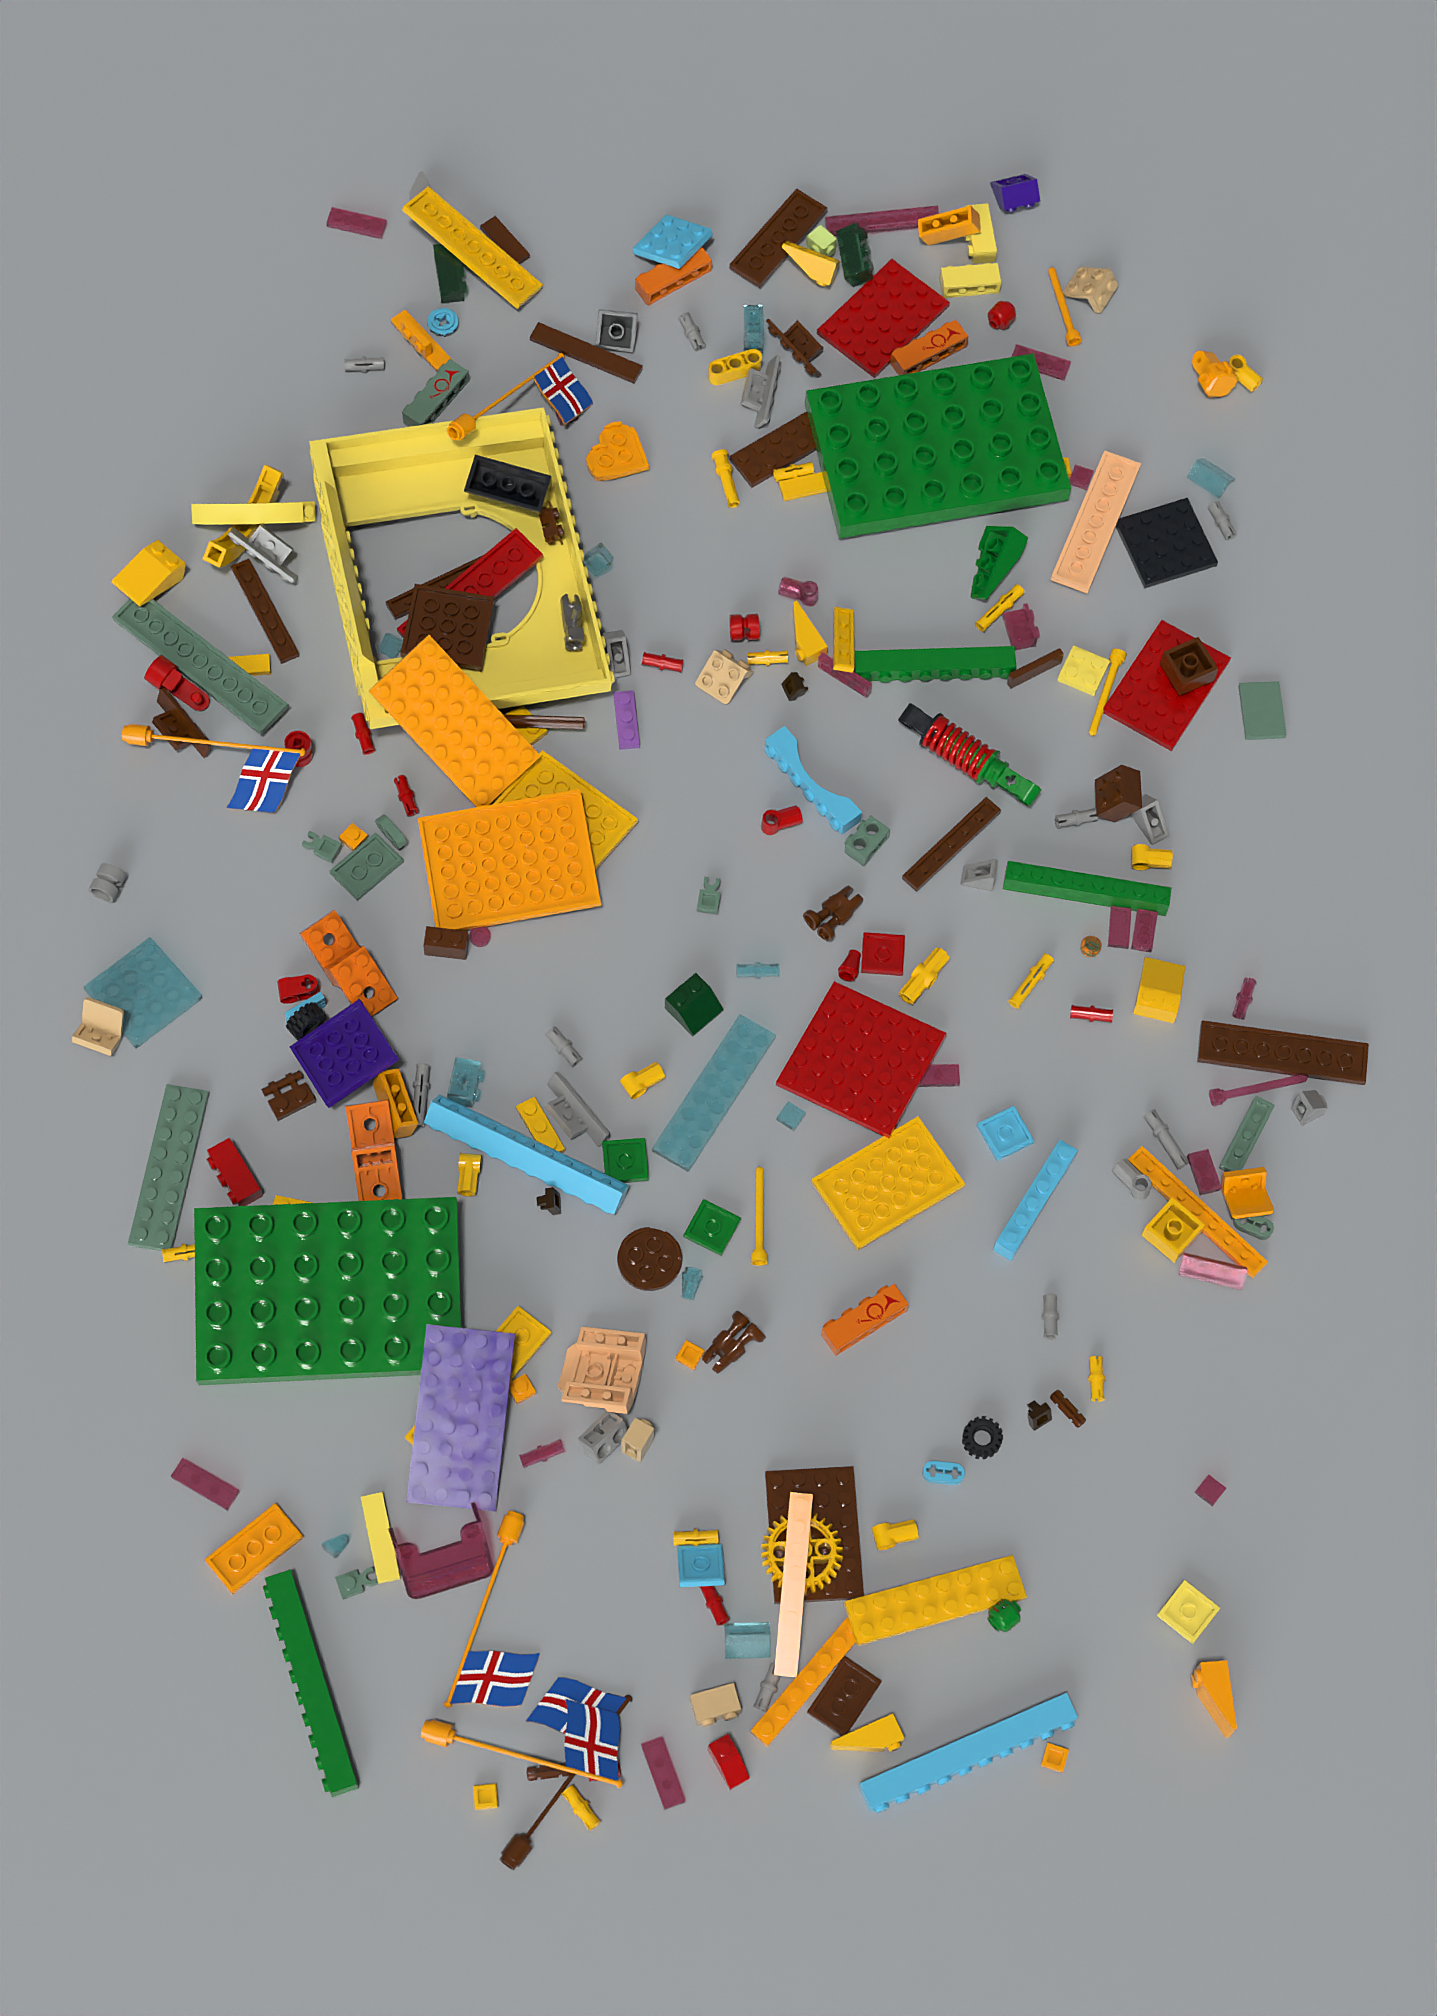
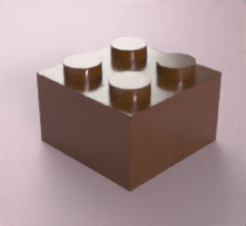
M1199 637L1164 651L1160 661V665L1179 696L1214 681L1218 671V667Z
M1120 765L1095 779L1097 817L1117 822L1142 808L1141 775L1139 770Z

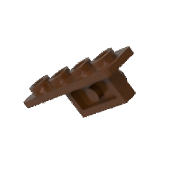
M768 318L766 320L770 325L768 330L775 337L779 335L782 338L780 340L781 344L787 350L791 348L794 351L792 353L794 358L798 362L803 361L806 364L804 368L811 375L815 373L820 377L822 374L811 361L824 349L823 346L798 320L783 333Z
M165 688L160 689L157 703L165 713L153 717L152 723L164 736L209 740L199 730L196 723L189 718L185 710L178 705L173 696ZM167 740L175 751L192 744L203 758L208 756L211 748L210 744Z

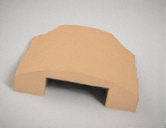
M581 1326L577 1342L567 1349L564 1366L557 1385L563 1393L562 1402L605 1408L606 1412L628 1414L641 1377L646 1348L645 1333Z

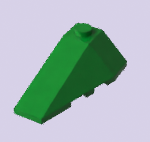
M986 526L978 548L981 553L980 558L976 560L978 571L973 578L970 596L972 599L986 600L1022 555L1028 540L1027 536L1010 526Z

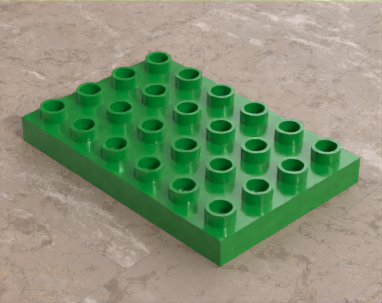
M1034 353L806 390L804 403L839 539L1069 499L1072 488Z
M457 1197L194 1208L196 1381L199 1386L421 1375L427 1324L462 1328Z

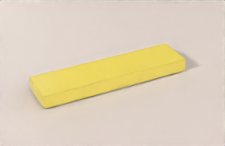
M383 1493L362 1496L361 1502L378 1584L399 1580L400 1575Z

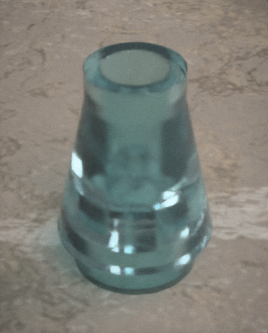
M685 1267V1271L682 1272L681 1298L694 1300L703 1278L701 1275L702 1270Z

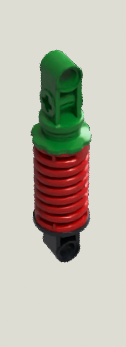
M909 703L898 718L901 724L921 735L920 746L929 747L931 752H936L937 756L942 757L945 761H949L957 769H961L963 773L968 774L978 784L986 780L993 788L998 785L1028 807L1033 804L1042 791L1035 783L1011 770L1008 762L1000 760L1001 752L999 750H989V746L987 744L982 745L980 739L976 740L975 736H969V732H963L961 727L956 728L957 725L955 723L949 724L950 720L944 717L942 713H938L932 718L914 704ZM1013 779H1015L1016 784H1010L1009 786L1008 780L1012 781Z

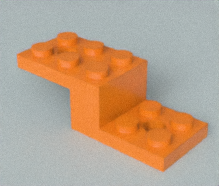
M332 910L299 933L331 984L341 989L350 1004L360 999L372 1017L398 999L366 948L357 945L335 910ZM327 933L333 936V943L331 945H326L323 941V937ZM368 986L373 989V996L371 998H365L363 994L364 989Z
M381 1100L345 1106L359 1201L403 1199L389 1101ZM372 1118L376 1121V1127L373 1130H367L364 1127L366 1119ZM378 1184L383 1185L386 1189L385 1194L382 1196H376L373 1193V1188Z

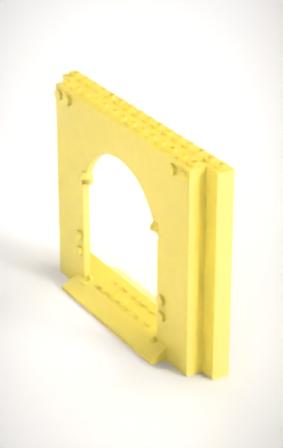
M544 407L481 416L475 420V430L462 440H453L449 437L447 428L452 421L309 441L313 480L321 513L322 532L358 696H361L365 719L368 721L370 729L399 725L368 690L403 657L376 661L372 654L369 641V619L365 617L366 606L365 601L361 598L362 588L357 580V566H354L353 562L355 560L353 548L350 549L349 531L345 532L346 527L460 510L463 515H470L471 518L476 517L478 514L493 519L511 531L517 528L543 554V558L535 564L538 587L533 605L525 618L507 634L502 632L492 635L491 643L485 646L481 671L462 667L460 669L497 709L611 691V685L614 683L613 671H609L610 658L609 654L604 651V648H606L605 638L600 635L601 622L599 618L596 619L597 606L596 602L591 599L593 595L592 585L587 583L588 569L586 566L583 567L584 553L582 549L579 550V533L574 530V527H576L575 517L570 514L571 501L570 498H566L567 485L565 481L562 482L563 469L562 465H558L557 462L559 460L558 449L553 446V443H555L554 433L549 430L551 426L550 417L545 414ZM475 454L552 476V486L544 507L549 508L548 502H551L554 508L557 507L560 514L558 524L562 525L565 534L562 537L563 545H561L559 540L555 541L556 543L553 545H548V542H545L542 528L549 525H541L537 512L464 492ZM565 594H568L571 604L574 601L575 594L579 596L581 602L584 642H581V650L578 651L565 649V633L560 599Z

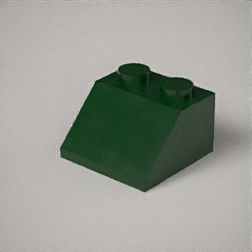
M697 973L693 974L665 998L664 1008L692 1037L724 1011L711 987Z

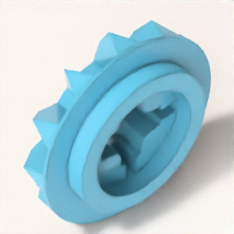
M438 308L429 314L427 323L430 331L435 332L436 335L443 334L445 337L446 334H452L457 329L458 317L451 309ZM446 318V324L440 326V322H443Z

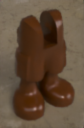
M849 885L822 903L821 911L816 913L813 910H807L803 914L807 925L813 931L817 929L818 936L826 941L834 938L835 927L846 923L863 901V897L860 894H857L851 900L847 899L853 892V888ZM828 916H832L827 923L821 924Z
M737 1310L732 1314L733 1322L727 1331L722 1330L702 1356L705 1364L710 1363L717 1355L720 1357L712 1368L717 1374L732 1362L737 1361L746 1352L744 1346L748 1342L754 1340L760 1343L765 1339L764 1334L753 1323L750 1324L748 1318ZM746 1328V1330L737 1340L733 1339V1337L741 1329Z

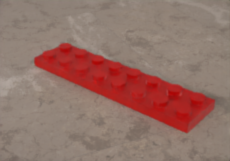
M515 528L444 589L492 596L495 599L543 558V554ZM407 620L397 628V632L403 638Z

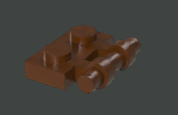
M300 1070L293 1074L290 1072L284 1078L276 1082L272 1081L268 1083V1086L261 1089L264 1096L273 1094L274 1098L268 1100V1104L277 1121L316 1103L307 1083L304 1082L300 1085L296 1083V1081L303 1078ZM290 1085V1090L280 1094L279 1089Z

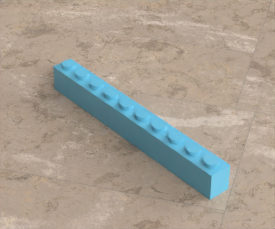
M440 1094L431 1101L424 1123L433 1130L442 1131L454 1140H460L473 1149L485 1152L491 1158H498L510 1167H516L529 1176H535L543 1180L547 1185L556 1186L568 1195L581 1198L583 1202L593 1204L601 1208L605 1213L615 1214L622 1206L629 1185Z
M1067 1693L1062 1694L861 1782L859 1790L869 1812H883L889 1808V1804L895 1801L897 1804H901L910 1799L909 1795L916 1792L918 1795L924 1794L931 1790L930 1786L936 1783L939 1786L951 1781L950 1777L957 1774L960 1777L971 1773V1768L977 1765L982 1768L993 1762L992 1759L1000 1756L1003 1759L1013 1754L1012 1750L1021 1747L1023 1750L1034 1744L1033 1741L1041 1738L1042 1741L1054 1736L1053 1732L1062 1729L1063 1732L1075 1726L1074 1723L1077 1721L1078 1716Z

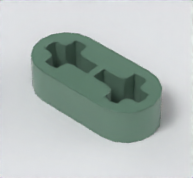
M385 814L375 820L379 830L396 849L399 850L407 844L404 835Z
M1262 1216L1246 1217L1244 1225L1240 1223L1242 1218L1233 1219V1224L1237 1230L1261 1240L1270 1238L1274 1230L1273 1223ZM1262 1225L1266 1226L1267 1231L1265 1233L1260 1232Z

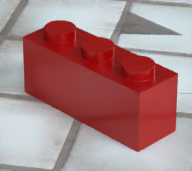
M230 1137L207 1149L209 1157L206 1160L212 1170L216 1168L219 1173L216 1177L221 1186L228 1188L227 1196L232 1204L236 1203L238 1206H247L263 1197L260 1187Z

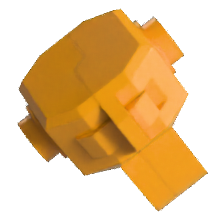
M1201 350L1195 352L1192 358V365L1200 376L1197 380L1200 382L1208 397H1221L1229 394L1231 389L1236 386L1238 380L1230 364L1227 361L1220 362L1213 352Z

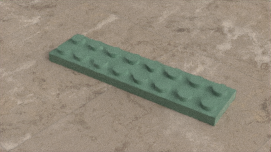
M166 1084L128 1240L129 1246L156 1251L173 1248L209 1097L208 1091Z

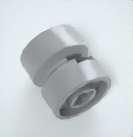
M102 863L96 874L98 878L93 879L89 892L100 900L113 902L118 892L117 887L122 885L126 875L118 867Z

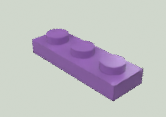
M634 690L613 692L619 750L639 748Z

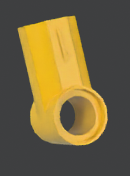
M1233 355L1228 363L1232 367L1238 381L1251 392H1254L1262 383L1263 378L1246 365V359L1243 356Z
M1145 844L1132 846L1131 867L1139 871L1147 870L1150 867L1171 869L1173 860L1172 850L1150 849Z
M654 1062L638 1072L633 1071L626 1074L620 1080V1083L630 1098L634 1100L642 1096L649 1087L665 1079V1074L661 1066Z
M460 1153L457 1194L465 1197L476 1196L482 1155Z
M914 1519L895 1524L881 1523L871 1528L876 1548L879 1551L919 1538Z

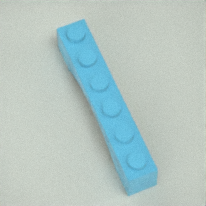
M785 726L765 739L764 750L770 758L775 759L779 769L790 776L791 782L796 787H800L805 798L816 805L819 814L825 815L835 831L838 830L843 835L861 822L862 812L850 798L831 793L820 787L810 778L799 759L797 739Z
M1059 1139L997 1239L993 1251L1010 1261L1013 1260L1046 1202L1075 1160L1078 1152L1076 1148Z

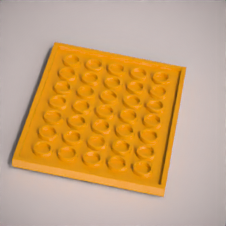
M580 789L418 818L435 927L470 930L601 906Z

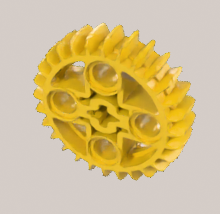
M817 1513L811 1518L810 1527L817 1529L825 1538L811 1539L810 1528L807 1562L809 1563H807L806 1571L810 1576L805 1579L804 1595L809 1587L812 1593H814L816 1585L822 1590L824 1588L823 1581L830 1584L831 1579L829 1575L835 1578L837 1573L833 1569L840 1570L841 1567L836 1561L843 1560V1556L838 1555V1553L843 1552V1547H837L842 1540L841 1538L834 1539L838 1531L830 1532L832 1523L825 1526V1517L820 1522L817 1521ZM780 1516L781 1524L776 1521L773 1522L775 1529L768 1527L767 1533L770 1536L764 1535L763 1540L767 1543L761 1544V1549L766 1551L760 1554L761 1558H767L762 1562L763 1567L769 1566L766 1569V1575L773 1573L771 1581L779 1579V1588L782 1586L783 1572L778 1566H784V1557L777 1558L773 1552L779 1549L785 1553L786 1541L776 1542L779 1535L787 1529L788 1520L783 1516ZM812 1547H815V1548H814V1554H813L814 1556L811 1557V1555H812ZM820 1547H827L830 1553L822 1555L818 1549ZM828 1563L824 1571L814 1577V1564Z

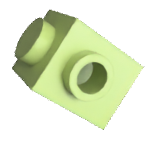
M819 225L807 235L806 247L830 257L836 251L837 238L823 226Z

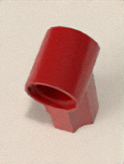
M795 805L778 811H765L761 822L762 832L766 835H774L780 829L801 824L803 819L800 808ZM767 821H773L774 824H769Z

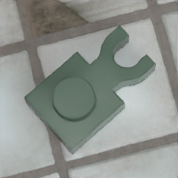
M311 831L308 832V838L313 839V841L307 842L303 840L302 847L314 849V855L333 863L342 848V843L325 835L320 839Z
M704 877L705 890L700 889L697 911L717 914L720 892H716V890L719 888L720 879L716 878V883L710 885L708 884L709 877Z
M373 1567L365 1569L359 1575L356 1569L335 1577L343 1600L364 1593L363 1586L378 1585L377 1579H367L369 1574L374 1573Z

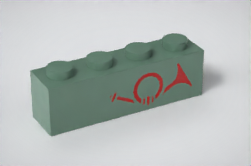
M450 359L446 364H442L438 369V373L427 381L426 387L422 391L417 392L412 403L404 407L402 411L403 424L408 427L432 424L469 382L468 370Z

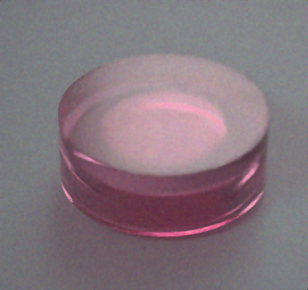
M487 927L471 929L470 941L474 946L484 947L489 944L491 935Z

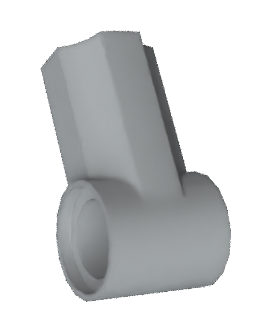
M1126 1158L1119 1161L1112 1169V1172L1131 1190L1134 1198L1138 1200L1147 1198L1152 1184L1150 1178L1141 1174ZM1142 1184L1146 1189L1140 1190L1136 1185Z

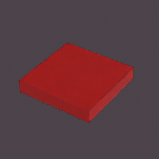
M863 932L861 973L903 976L905 935Z

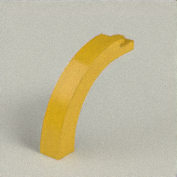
M268 464L264 465L248 503H275L280 492L278 488L284 473ZM233 524L222 536L209 541L203 560L219 568L230 564L246 548L241 544L237 545L232 542L228 535L229 531L235 528L250 539L260 524Z

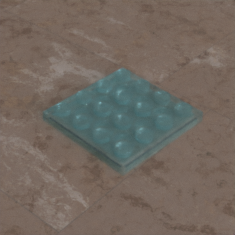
M151 937L83 986L85 992L91 998L121 1008L124 1011L122 1034L135 1049L203 999L200 992Z

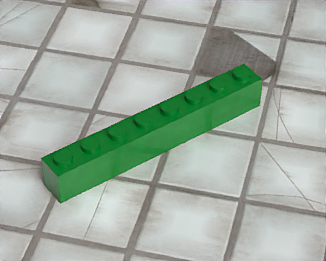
M1015 646L854 651V682L868 683L870 681L889 682L894 680L902 682L910 680L929 681L931 679L946 681L959 678L968 680L971 678L989 679L991 677L1007 679L1009 673L1017 668Z
M1014 861L1007 862L1003 882V890L1166 916L1172 887Z

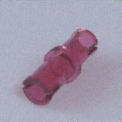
M1247 977L1243 979L1241 990L1236 995L1237 1002L1232 1012L1233 1017L1240 1019L1241 1016V1019H1245L1248 1006L1253 1001L1252 994L1257 984L1255 979L1250 977L1249 980Z
M558 1439L544 1446L538 1445L537 1449L522 1455L520 1454L519 1457L523 1468H526L540 1461L546 1462L547 1458L562 1452L564 1453L565 1450L561 1440Z

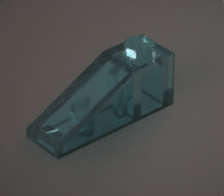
M744 305V351L757 349L763 353V305Z

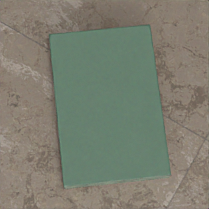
M1279 681L1239 683L1238 688L1245 740L1286 738Z
M375 832L329 872L358 901L404 863V860Z

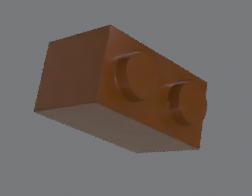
M426 926L423 944L424 955L466 960L469 943L468 931Z

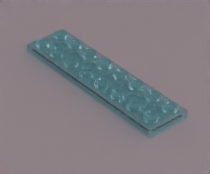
M739 1014L656 1141L652 1152L689 1172L776 1038V1034Z

